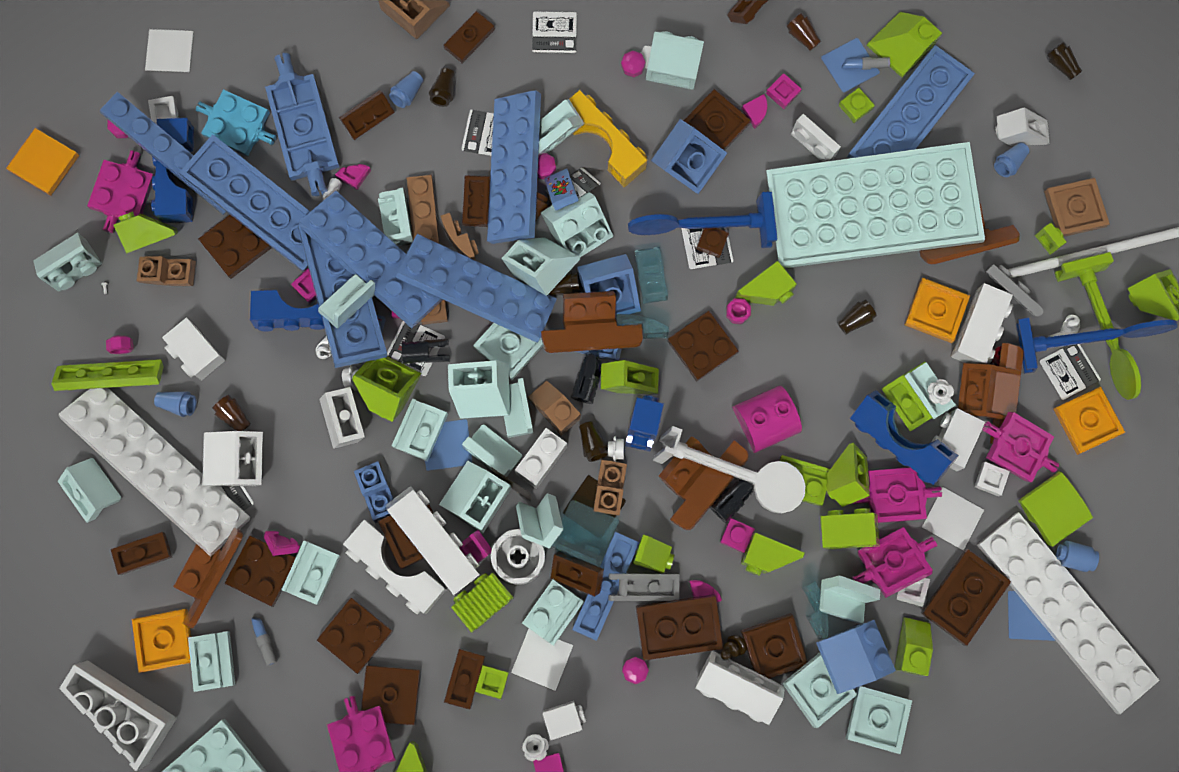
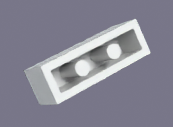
M985 283L976 290L951 358L963 363L990 364L995 355V350L992 349L995 340L998 341L1004 331V327L1001 326L1003 319L1009 316L1013 304H1010L1012 294Z
M711 651L704 664L695 687L704 696L714 697L724 702L730 709H738L748 714L754 721L764 722L768 725L771 723L784 699L785 690L783 685L730 659L723 660L721 655L714 651Z

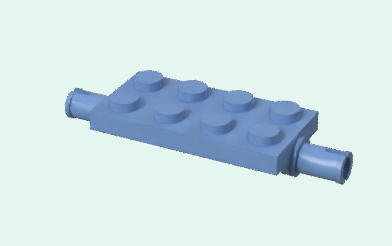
M282 53L284 63L280 54L275 56L280 76L275 84L265 87L289 178L293 181L308 177L312 196H320L318 186L322 195L328 191L322 172L337 169L340 166L314 75L299 76L297 73H294L290 54Z

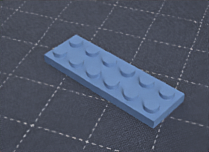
M935 45L847 157L857 158L915 150L975 73Z
M536 90L494 99L487 242L492 244L535 238L541 93Z
M212 134L179 174L304 272L308 264L298 224L310 211Z
M337 191L333 192L299 221V226L353 276L356 274L366 284L370 280L374 281V295L410 328L419 323L443 300L396 278L406 253Z
M298 224L318 306L320 307L353 275ZM372 297L338 329L321 315L335 368L387 357Z
M419 234L413 240L396 275V278L537 343L541 338V331H544L557 298L550 295L546 296L529 285Z

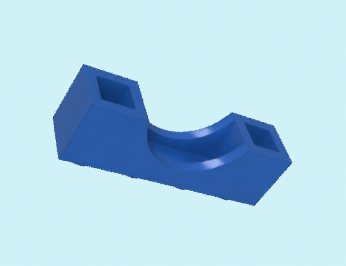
M188 118L157 119V125L189 152L194 151V127ZM152 156L153 164L156 167V176L152 177V187L155 191V200H152L151 203L153 214L163 223L193 222L192 196L187 190L176 186L173 173Z
M277 290L251 291L250 321L255 329L265 332L272 331L273 328H284L289 331L298 330L299 327H310L314 330L324 329L321 314L318 312V304L309 308H294L287 305L281 299Z
M876 390L868 394L850 418L855 422V426L860 431L868 433L875 438V442L881 448L888 449L895 454L896 459L901 464L910 466L915 470L917 476L922 481L932 485L938 482L959 455L939 439L928 444H916L904 438L895 424L896 406Z
M643 395L642 398L636 399L625 446L651 451L653 440L657 437L664 403L658 402V398Z

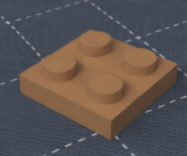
M1095 178L1047 188L1044 191L1054 225L1061 230L1064 237L1105 228L1110 224Z

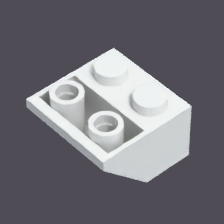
M204 432L202 486L261 485L263 432Z

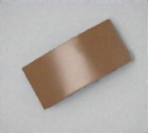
M450 213L441 215L445 232L458 253L475 260L474 255L479 254L475 240L470 241L467 233H461L458 220L452 221Z
M163 256L140 257L137 282L167 286H193L196 262L192 259H166Z
M601 460L593 511L620 515L627 464Z

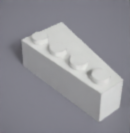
M410 486L386 504V509L451 593L455 595L479 576L476 570L479 564L470 553L466 556L459 548L463 545L454 532L450 535L446 532L443 526L447 523L437 511L432 514L426 506L430 501L421 490L415 492Z

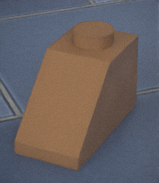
M548 381L544 382L527 397L561 436L581 419L579 411Z

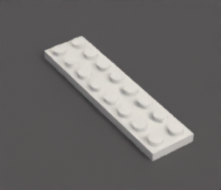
M109 388L89 389L59 413V417L210 557L226 543L234 527L240 530L250 521V517L218 487L202 486V473Z
M1019 512L1011 516L977 544L978 548L998 572L1012 581L1010 583L1012 589L1116 714L1123 713L1160 681L1068 570L1061 566V562L1057 560V557Z

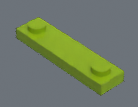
M161 359L57 366L51 384L54 391L160 384L164 366Z

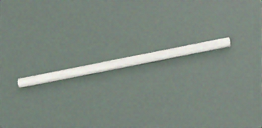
M1179 227L1007 269L1011 273L1008 278L1011 279L1060 267L1063 263L1108 252L1113 254L1179 237Z

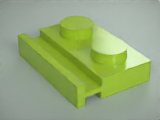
M781 455L780 461L793 465L803 476L805 496L802 501L820 507L823 506L827 491L826 485H828L827 473L830 469Z

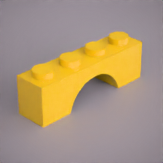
M579 90L569 100L585 124L572 134L593 133L599 135L608 143L612 154L608 161L607 170L625 188L646 169L647 156L640 147L635 148L631 144L630 138L622 129L618 130L613 125V120L606 112L602 113L596 107V102L590 95L587 94L585 96Z

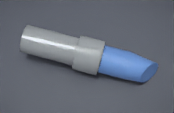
M862 57V59H849L844 62L842 68L870 70L871 68L890 67V58Z
M252 617L251 620L257 645L261 649L266 665H273L277 663L271 646L272 642L269 634L266 633L262 620Z

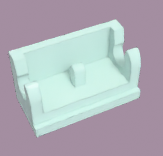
M398 188L397 190L379 193L378 202L384 234L397 246L412 244V229L404 189Z

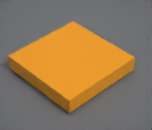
M35 128L6 169L51 196L75 163L79 154Z
M922 278L904 325L953 343L970 295Z
M1101 387L1053 408L1077 455L1126 433Z
M188 609L132 619L139 673L191 663L188 637H191L190 627L183 624L188 614Z

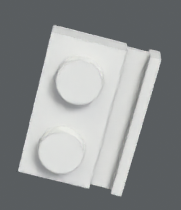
M804 114L797 119L791 132L794 138L822 162L833 161L841 147Z

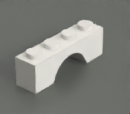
M363 520L343 543L348 548L345 553L356 563L361 559L368 565L365 570L376 580L380 577L388 583L385 588L396 597L400 594L408 600L405 605L418 615L421 611L423 614H427L447 589L425 571L410 577L399 576L389 568L385 559L386 537L369 522Z

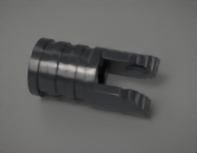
M449 340L402 341L403 364L450 362V355L438 354L429 356V347H445L449 345Z
M591 353L584 357V362L580 372H578L573 393L571 394L572 399L586 404H593L601 375L602 362Z
M739 479L731 488H727L716 499L710 509L718 518L727 523L745 505L744 502L749 498V495H752L751 493L754 490L753 484Z

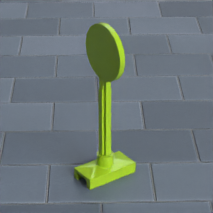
M1111 252L1063 263L1061 265L1062 270L1054 273L1057 282L1080 278L1082 286L1086 288L1101 330L1114 329L1097 286L1096 282L1098 280L1095 273L1105 271L1114 262ZM1118 338L1106 340L1112 352L1110 372L1117 391L1127 400L1137 398L1141 391V376L1133 356L1127 350L1120 348Z

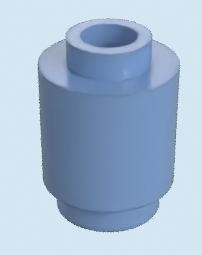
M1066 540L1056 550L1057 560L1061 562L1063 567L1088 572L1095 571L1098 566L1099 552L1095 551L1091 546Z

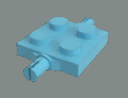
M224 89L213 107L201 101L198 102L199 106H196L197 112L208 116V121L201 134L207 138H210L213 134L228 147L246 156H249L253 146L259 140L273 145L274 141H276V135L264 131L265 122L270 114L268 109Z

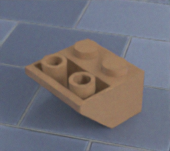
M378 0L381 10L415 39H418L450 6L446 0Z

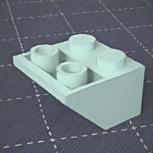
M667 31L654 32L646 80L694 90L704 41H700L692 36H675Z
M590 192L578 198L579 201L559 210H555L552 205L541 212L559 246L576 254L579 258L614 237L596 197Z
M78 232L33 260L37 276L58 292L71 288L75 281L83 276L91 275L97 270L98 266L102 265V262L88 241Z
M544 237L518 240L502 257V260L514 277L547 296L580 258Z
M495 360L448 364L449 392L460 419L510 416L509 365L507 363Z
M467 461L439 505L484 533L512 488L511 485L494 474Z

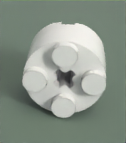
M515 529L507 531L495 542L491 551V562L495 572L504 581L514 585H524L532 582L541 574L545 565V552L542 545L522 538L521 530ZM518 550L521 551L522 555H526V559H522L521 564H516L515 560H511V556H515Z

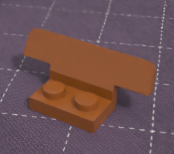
M979 203L985 235L984 242L921 250L919 252L926 263L938 264L1017 243L1020 233L1014 225L991 231L985 228L981 203Z
M614 291L563 294L564 329L541 331V339L544 350L548 353L638 347L642 344L643 340L642 324L617 326L615 319L616 295Z
M1002 343L999 366L963 363L958 409L972 416L992 418V424L998 428L1002 426L1008 412L1016 413L1023 362L1022 348L1010 343ZM993 436L990 438V444H993Z
M692 436L685 443L688 445L687 447L711 455ZM734 440L719 459L743 467L748 461L749 455L747 450ZM674 456L659 475L661 480L676 495L685 500L670 520L684 530L693 529L734 476L689 459H680Z
M234 527L223 549L217 550L211 557L196 544L173 586L195 599L183 621L184 625L194 628L242 540L243 533L241 530Z

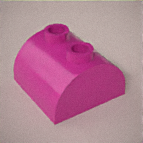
M780 385L732 407L754 454L802 431V424L797 409L787 391Z

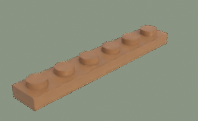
M432 175L406 177L413 240L419 234L439 244ZM442 300L421 320L422 325L448 322L446 300Z

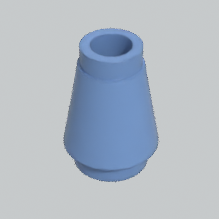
M412 71L394 85L389 94L391 101L400 108L411 105L424 81L422 76Z
M1018 143L999 155L994 163L995 171L1002 177L1015 175L1030 152L1028 146L1024 143Z
M158 392L154 398L156 407L181 417L191 416L196 409V397L191 395L190 392Z

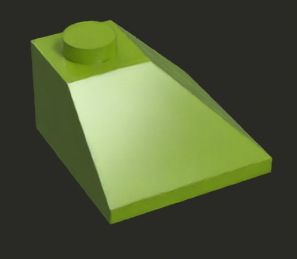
M899 12L866 46L880 58L889 57L890 67L899 76L903 77L935 46L942 32L924 16Z
M1171 269L1155 273L1128 288L1131 303L1138 307L1140 311L1170 320H1179V283Z
M387 356L366 361L353 375L352 380L369 411L393 422L404 409L422 373Z

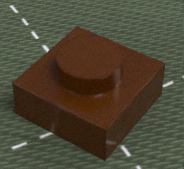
M704 228L696 250L720 258L729 233L718 228Z

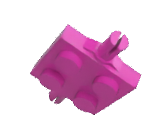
M130 150L126 164H117L103 160L87 206L89 209L102 212L107 216L102 229L106 232L113 233L114 224L119 220L118 217L130 212L137 216L142 214L145 208L154 175L139 170L136 167L141 156L136 151Z
M1008 412L1000 428L990 422L984 424L986 427H983L982 430L994 437L993 444L986 456L990 461L1010 471L1024 481L1031 483L1041 467H1045L1052 473L1057 471L1055 467H1059V463L1048 458L1049 447L1054 439L1053 435L1014 412Z
M912 468L868 471L870 496L853 504L868 503L871 513L877 514L878 523L927 519L925 507L927 498L942 497V492H938L942 488L941 486L926 488L924 482Z
M903 527L879 540L880 546L864 547L858 550V556L865 565L866 571L853 576V580L863 584L872 580L878 585L885 598L932 574L933 570L926 561L924 553L937 547V543L933 537H930L918 544Z
M355 696L349 697L350 700L345 698L344 702L348 715L341 720L327 724L339 772H375L382 765L395 761L396 758L381 707L377 706L366 711H358Z

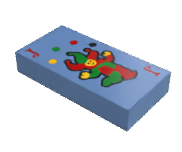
M568 169L544 178L555 210L579 201Z

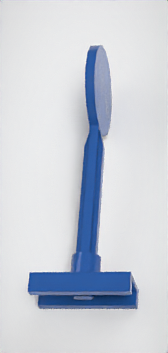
M762 192L756 200L757 213H749L748 215L695 217L678 220L675 216L655 214L638 217L628 223L629 232L637 235H657L670 232L676 228L701 229L749 226V228H759L761 248H771L772 242L778 240L772 192Z
M1029 318L1018 319L1016 328L1019 346L1023 350L1022 364L1025 374L1036 371L1038 368L1036 352L1046 351L1047 348L1113 340L1120 336L1127 338L1152 336L1172 331L1178 328L1176 320H1158L1136 324L1125 329H1105L1047 338L1045 336L1033 337Z

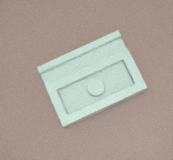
M412 399L392 447L428 462L448 413Z
M303 541L282 590L319 605L340 555Z
M552 579L522 624L554 646L584 601Z
M230 631L188 637L193 691L198 692L235 686Z

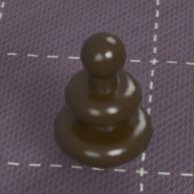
M738 635L729 636L727 643L724 645V651L721 652V658L728 660L730 657L736 658L739 655H743L747 650L744 639Z

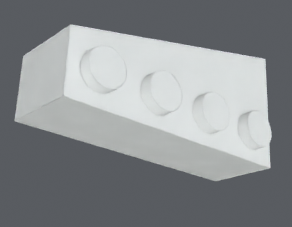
M89 661L74 664L59 688L82 714H86L95 723L94 727L109 738L114 744L113 747L119 754L122 753L131 762L129 765L135 771L142 769L150 763L177 717Z

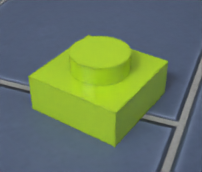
M860 88L856 89L839 103V107L853 123H856L873 110L875 106Z
M1049 223L1035 235L1050 255L1067 243L1061 230L1054 227L1052 223Z
M483 665L475 692L502 699L509 672Z

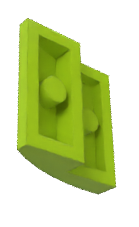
M924 361L923 363H921L920 365L916 366L915 368H913L912 370H910V371L907 372V373L912 372L913 370H915L916 368L920 367L921 365H923V364L926 363V362ZM904 375L881 389L888 400L896 406V412L910 432L932 418Z
M1057 472L1018 500L1029 521L1036 524L1044 541L1051 547L1093 518L1079 493L1062 472Z

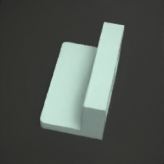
M569 99L561 102L540 120L538 155L550 152L585 124Z
M355 274L318 308V312L338 329L374 296L375 282L370 280L366 284Z
M927 362L904 375L932 419L937 418L956 406L952 399L945 405L940 403L934 404L930 401L927 391L928 386L932 382L935 383L938 378ZM939 390L938 393L941 395L943 391Z
M520 378L518 383L509 384L510 416H504L508 438L533 433L523 378Z
M481 425L472 438L468 436L462 443L465 450L490 470H492V467L505 477L509 475L522 458L520 452L486 425Z
M93 458L67 467L57 481L86 523L95 520L103 508L115 504L121 499L120 494Z
M547 493L537 508L522 502H518L516 505L522 538L550 548L563 531L556 496Z
M840 575L823 579L819 609L821 612L851 622L864 623L865 603L880 600V589Z

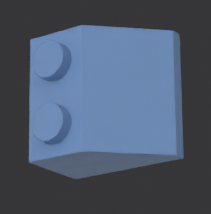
M680 119L651 161L699 194L727 152Z
M626 254L577 267L583 293L615 292V318L641 311L633 267Z
M875 620L855 625L816 643L837 694L876 681L896 671Z

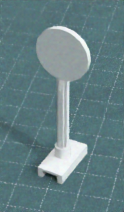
M672 426L660 436L659 441L663 443L662 447L664 448L654 455L653 461L663 464L672 456L680 459L686 458L753 483L756 499L762 507L770 512L782 514L793 511L801 504L805 496L803 476L796 467L788 462L775 461L768 463L757 473L687 447V444L679 441L682 429Z

